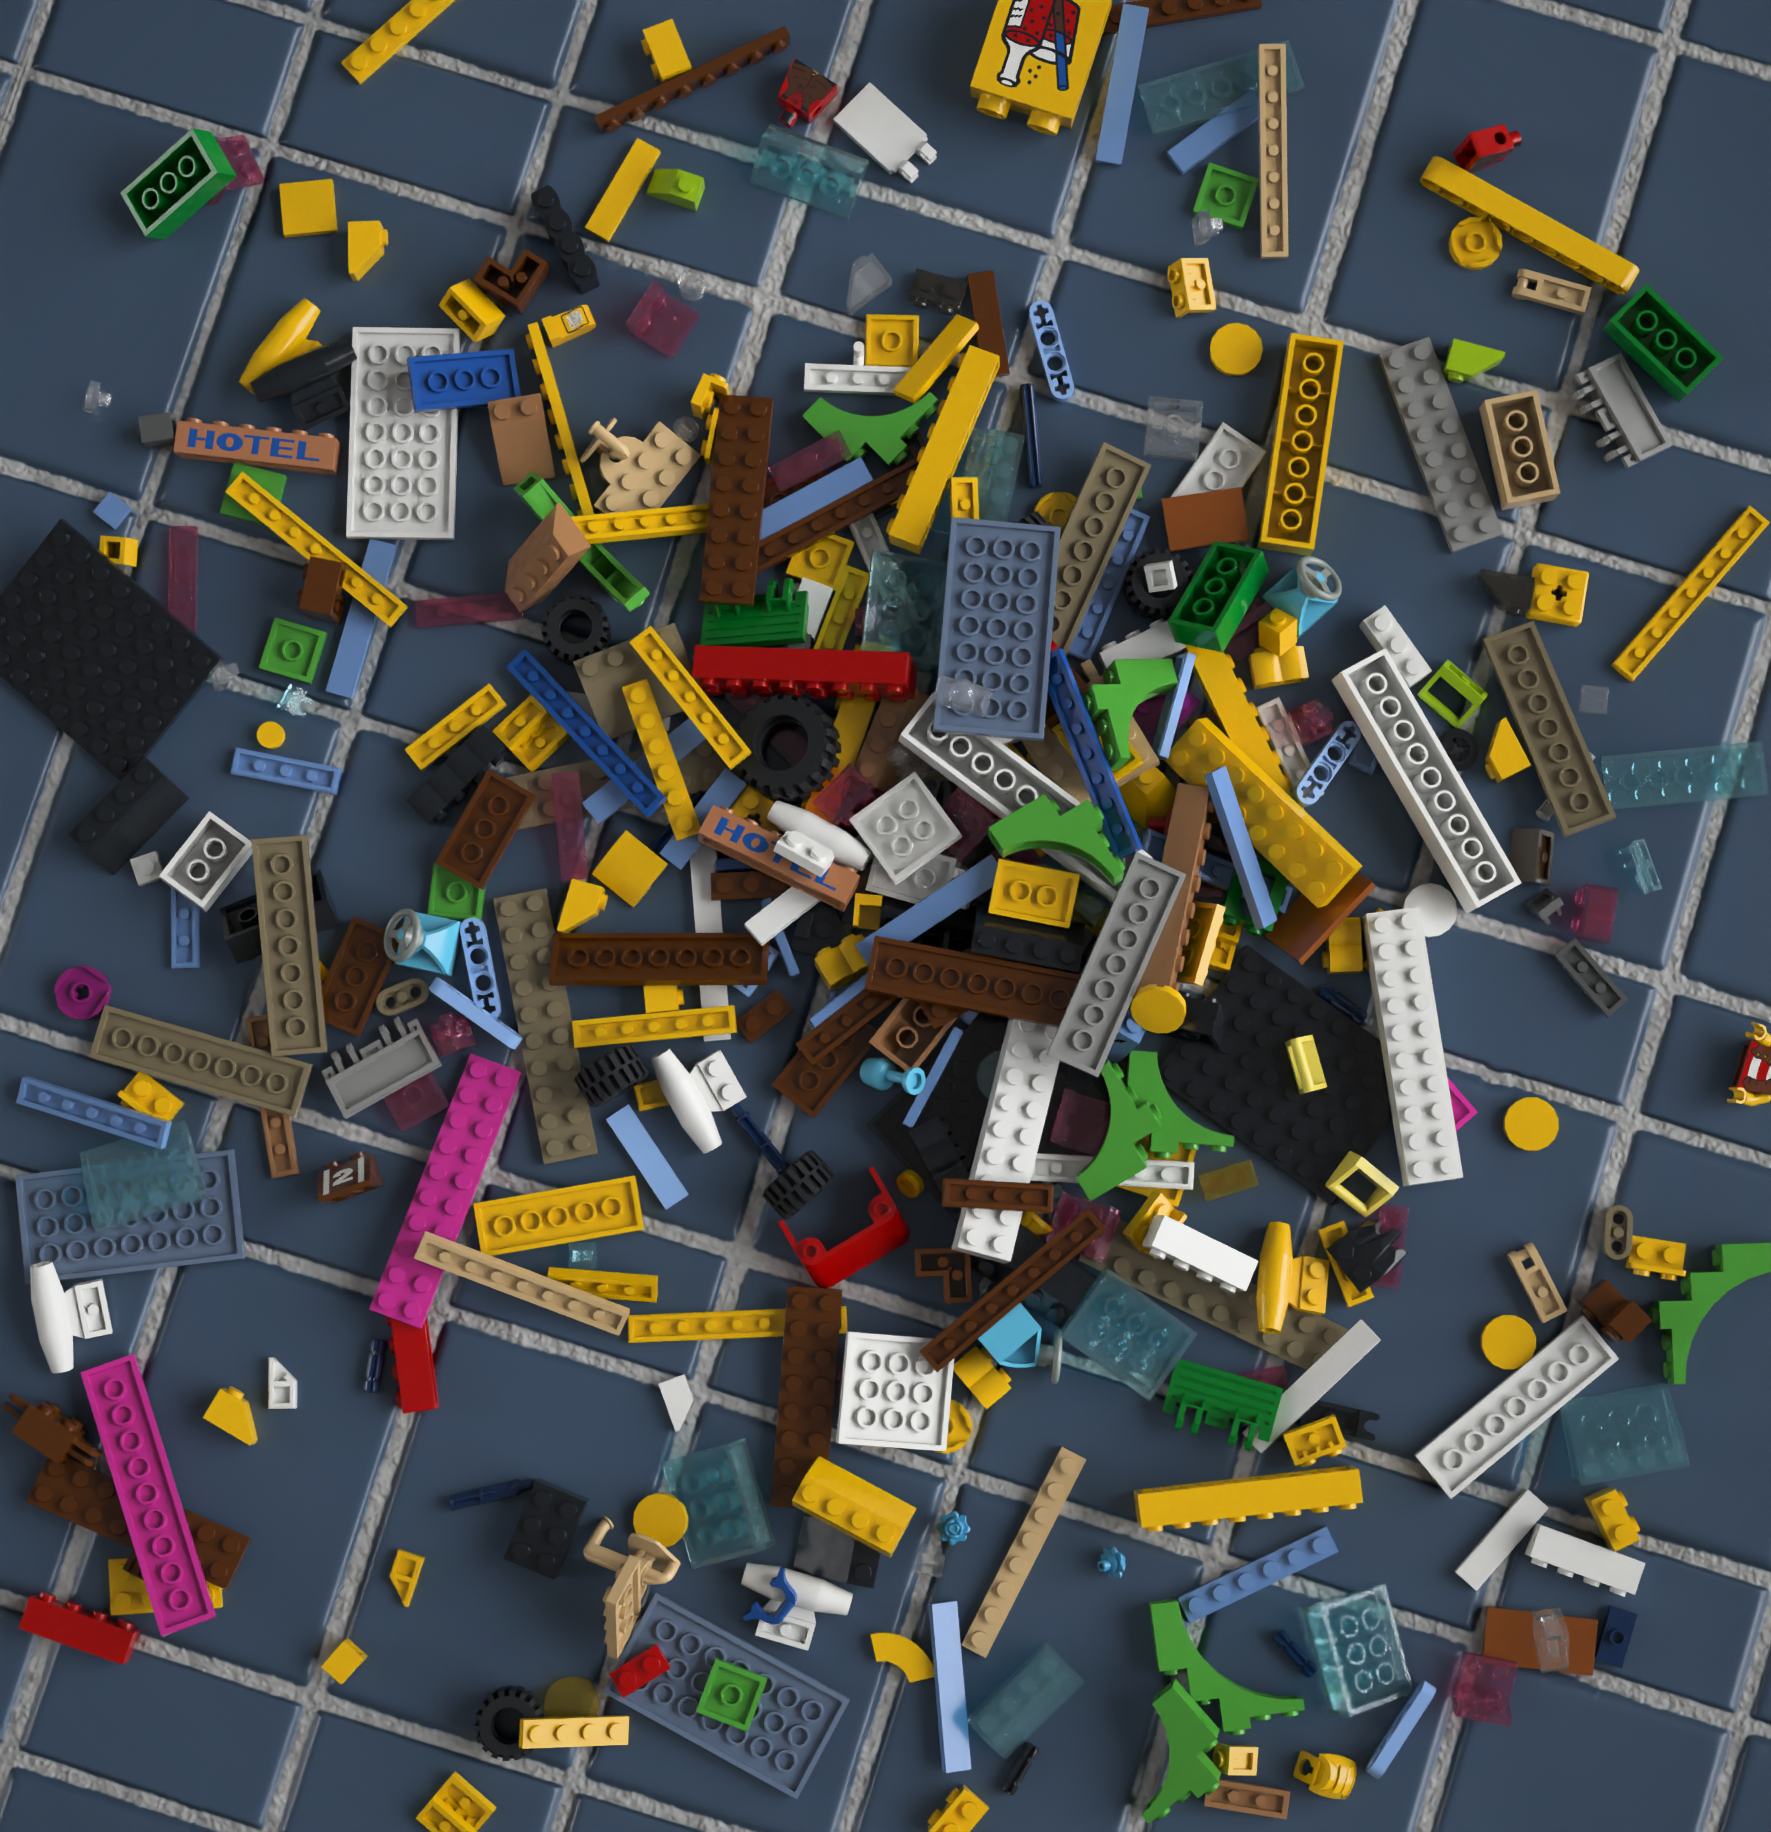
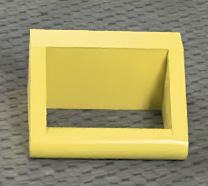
M1313 1035L1286 1041L1285 1045L1299 1094L1327 1088Z
M1352 1151L1347 1153L1326 1182V1187L1364 1218L1393 1197L1399 1189V1186L1371 1163ZM1356 1170L1377 1187L1365 1204L1340 1184Z

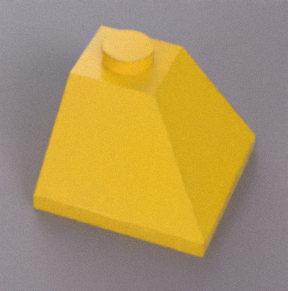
M1157 767L1140 774L1138 777L1118 787L1134 827L1143 836L1145 830L1149 828L1150 816L1164 818L1166 812L1173 809L1176 789Z

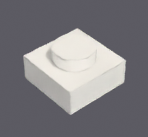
M1172 560L1150 563L1144 566L1149 593L1171 590L1178 586Z
M157 851L130 859L139 886L161 879L159 875L164 869Z

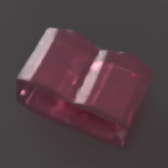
M1586 883L1582 886V889L1577 890L1575 905H1579L1578 916H1573L1571 931L1575 932L1576 939L1604 944L1611 942L1618 900V888Z

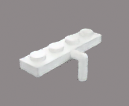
M857 341L853 346V365L805 363L804 392L896 396L893 389L912 367L864 366V344Z

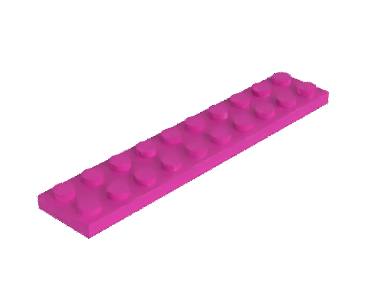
M470 1053L369 1310L422 1329L445 1270L414 1259L415 1252L425 1231L453 1242L457 1241L522 1072Z
M131 1354L80 1372L161 1636L164 1637L216 1618L215 1609L136 1355Z

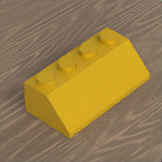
M820 1456L805 1475L792 1499L794 1507L891 1558L917 1509Z

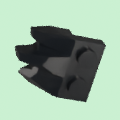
M1381 1219L1366 1220L1327 1248L1328 1252L1360 1293L1399 1266L1408 1254L1403 1248L1398 1250L1394 1248V1243L1403 1232L1393 1228L1383 1234L1380 1231L1382 1227Z

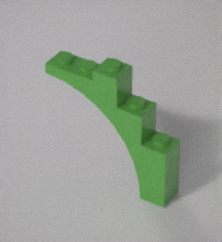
M534 471L513 488L541 522L557 503L562 504L570 517L575 516L544 479ZM600 543L590 544L591 547L578 563L591 574L606 594L622 604L627 610L631 612L634 608L641 606L645 598L650 595V592Z
M1771 1242L1715 1244V1250H1712L1713 1266H1716V1271L1686 1272L1685 1277L1680 1282L1681 1293L1685 1295V1300L1653 1301V1307L1649 1309V1317L1652 1319L1651 1323H1654L1655 1329H1665V1334H1662V1348L1666 1351L1667 1362L1663 1363V1374L1665 1378H1668V1383L1686 1384V1362L1691 1342L1700 1322L1711 1307L1737 1285L1753 1277L1771 1272Z
M1171 1598L1148 1601L1157 1669L1159 1672L1164 1671V1675L1180 1674L1181 1669H1185L1188 1694L1198 1705L1212 1704L1213 1699H1217L1220 1726L1223 1732H1228V1735H1241L1245 1733V1729H1251L1250 1717H1254L1256 1721L1271 1719V1714L1281 1713L1282 1717L1297 1716L1298 1711L1305 1710L1304 1700L1300 1695H1272L1256 1692L1240 1686L1218 1673L1193 1645L1183 1624L1178 1600Z

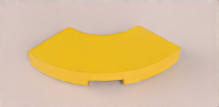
M892 1632L870 1633L876 1662L888 1661L898 1665L905 1672L909 1683L934 1677V1668L931 1660L916 1643L900 1634Z

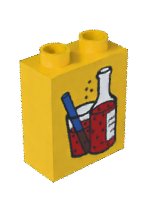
M998 0L970 84L971 97L979 99L976 109L985 115L998 119H1006L1009 109L1029 115L1027 126L1047 135L1056 136L1059 126L1071 129L1111 10L1112 0Z

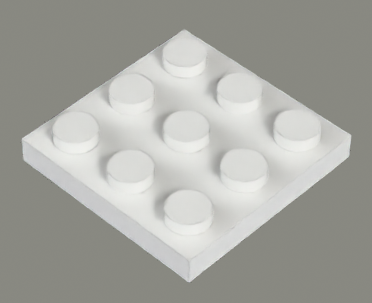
M913 772L849 819L896 885L963 837L916 772Z

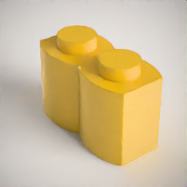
M1295 644L1281 657L1261 647L1254 649V653L1248 657L1253 689L1307 681L1309 678L1303 646H1296Z
M1360 917L1346 918L1325 940L1326 952H1322V967L1327 968V974H1351L1363 971Z
M854 934L848 935L840 941L841 944L832 949L831 947H826L817 953L814 965L830 992L845 986L868 972L869 966L855 946L856 943L864 939L862 934L857 936Z
M974 1346L954 1363L953 1370L987 1410L1012 1388L1008 1384L1012 1379L1002 1367L998 1371L991 1364L994 1358L984 1346L981 1349Z

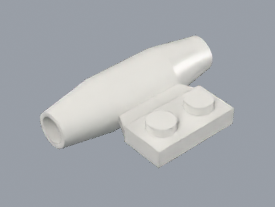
M777 800L769 811L767 819L785 833L778 840L773 851L819 877L823 876L833 861L863 871L871 858L872 851L848 832L808 810Z
M669 1048L654 1055L650 1060L660 1088L682 1128L703 1154L720 1146L722 1140L711 1112L725 1111L747 1097L721 1050H717L695 1063L690 1073Z
M52 1261L39 1262L30 1266L31 1303L40 1345L52 1373L69 1371L74 1368L73 1336L87 1339L113 1333L103 1280L101 1278L77 1283L64 1292Z
M747 1563L741 1585L770 1598L765 1606H763V1610L769 1613L775 1612L786 1598L782 1590L770 1585L772 1578L777 1577L781 1567ZM785 1568L786 1579L797 1594L795 1606L779 1624L773 1625L759 1620L755 1635L808 1651L816 1625L814 1612L848 1615L853 1593L824 1579Z

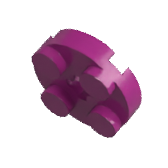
M77 966L67 969L60 975L55 984L56 1003L58 1008L68 1017L78 1020H91L102 1013L104 1005L109 1004L112 987L108 983L106 976L93 967ZM87 986L89 988L87 991L89 996L79 1000L77 988Z

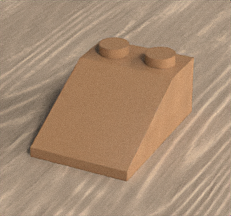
M537 393L488 401L491 428L503 487L518 485L532 471L544 480L556 478L544 401L541 394Z

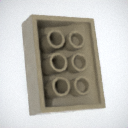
M675 623L656 629V633L692 677V667ZM633 639L573 661L596 721L611 739L637 730L622 690L624 686L648 679L662 720L684 712L629 642Z

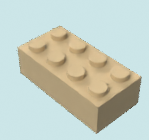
M1537 390L1484 400L1479 407L1501 509L1507 510L1555 500L1560 494V489Z

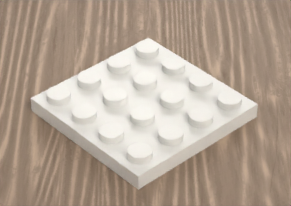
M846 1331L836 1442L840 1444L946 1451L954 1359L939 1372H936L920 1353V1350L934 1338Z

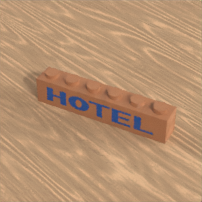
M186 418V421L177 420L173 452L178 458L228 464L236 462L254 467L337 476L341 444L337 438H334V435L329 433H319L318 436H312L302 430H292V433H285L276 427H266L265 430H259L249 424H239V427H232L223 421H213L212 424L202 423L200 419Z
M712 805L698 831L699 842L843 912L845 911L859 884L860 875L856 874L857 872L847 865H842L841 867L832 862L823 876L819 877L773 851L776 843L782 837L780 833L774 830L766 831L760 828L759 824L752 819L739 818L727 807L720 806L719 808Z

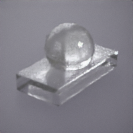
M939 675L932 703L985 717L993 689L973 684L967 679L958 680Z

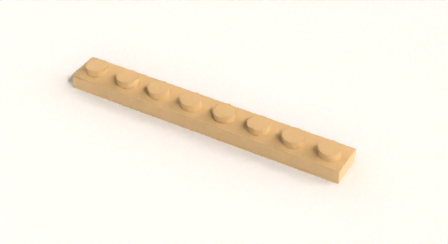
M1259 44L1260 258L1287 259L1286 44Z
M427 1231L424 1232L414 1255V1259L618 1336L630 1314V1308Z
M1061 1446L961 1643L962 1646L984 1658L987 1657L1086 1462L1085 1458Z

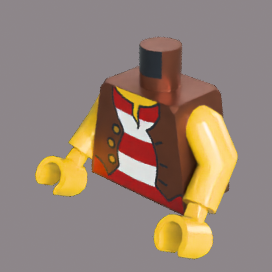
M1751 1022L1754 1026V1032L1745 1033L1746 1037L1755 1040L1744 1041L1731 1086L1728 1088V1090L1733 1091L1734 1096L1733 1099H1727L1728 1103L1752 1107L1768 1103L1771 1100V1035L1767 1033L1764 1025Z

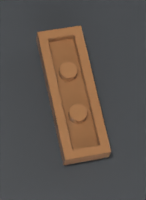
M1220 1778L1218 1782L1220 1785L1210 1795L1204 1793L1203 1805L1207 1807L1287 1819L1291 1791Z

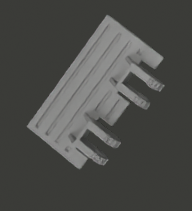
M1621 353L1575 375L1580 386L1587 382H1590L1591 385L1570 395L1572 402L1578 401L1589 394L1593 402L1580 407L1578 410L1579 415L1583 416L1603 406L1604 408L1595 412L1605 432L1614 428L1617 430L1596 441L1598 448L1604 447L1613 441H1616L1619 446L1618 449L1608 452L1603 457L1606 463L1629 452V455L1621 458L1622 463L1627 469L1672 446L1670 439Z
M399 1016L394 1018V1025L402 1036L396 1042L393 1041L389 1029L384 1024L378 1029L387 1047L384 1048L382 1042L378 1039L359 1050L363 1060L359 1057L353 1044H347L345 1046L346 1051L354 1063L349 1068L345 1067L343 1059L337 1051L331 1053L339 1073L336 1074L332 1066L321 1072L344 1118L351 1117L442 1066L417 1018L407 1023L411 1031L410 1034Z

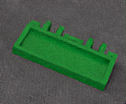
M785 578L782 597L778 598L777 580L774 579L768 581L767 594L755 595L754 607L705 604L700 645L762 647L806 643L809 593L808 591H796L795 602H793L794 582L791 578Z
M1176 1358L1162 1411L1174 1414L1176 1403H1180L1174 1426L1175 1430L1180 1431L1184 1423L1186 1407L1197 1409L1195 1419L1190 1428L1191 1434L1197 1436L1203 1411H1207L1204 1424L1225 1430L1228 1428L1230 1418L1234 1419L1227 1444L1230 1446H1234L1236 1443L1240 1422L1251 1424L1248 1436L1244 1442V1450L1250 1451L1257 1426L1261 1427L1258 1439L1270 1441L1284 1388Z

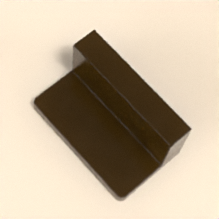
M1540 828L1512 830L1509 862L1522 883L1550 886L1554 832Z

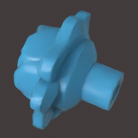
M952 1511L950 1514L940 1517L942 1523H938L936 1527L941 1534L940 1538L942 1541L948 1540L950 1545H954L958 1541L966 1540L965 1533L970 1532V1527L966 1523L965 1515L959 1516L957 1511Z
M1105 1547L1103 1554L1100 1555L1101 1561L1097 1563L1099 1571L1108 1573L1110 1579L1114 1577L1122 1578V1572L1125 1571L1126 1567L1125 1556L1116 1547Z

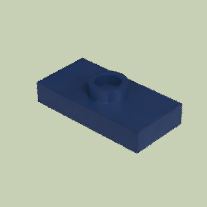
M1609 1605L1595 1652L1596 1660L1620 1668L1623 1667L1638 1614Z

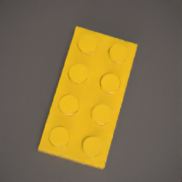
M128 1558L109 1559L111 1615L154 1613L144 1580L123 1570ZM137 1559L136 1562L134 1563V1565H133V1567H132L133 1569L136 1568V1566H137V1564H138V1559ZM206 1581L214 1608H222V1588Z

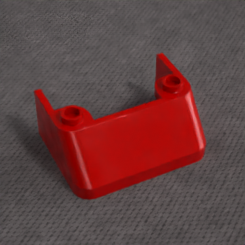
M873 1166L868 1170L882 1192L874 1197L868 1206V1212L874 1224L832 1249L826 1251L822 1242L813 1237L805 1238L797 1243L784 1220L778 1222L813 1282L820 1288H830L900 1247L909 1238V1227Z

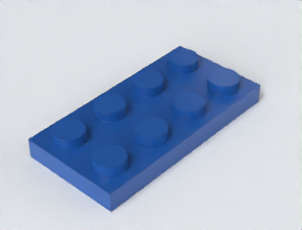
M514 349L407 358L414 413L488 406V401L521 396Z

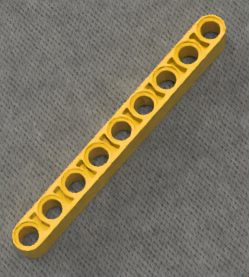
M1432 157L1420 178V183L1432 192L1477 217L1485 218V220L1494 223L1504 232L1616 294L1626 295L1639 273L1638 267L1628 260L1442 157Z

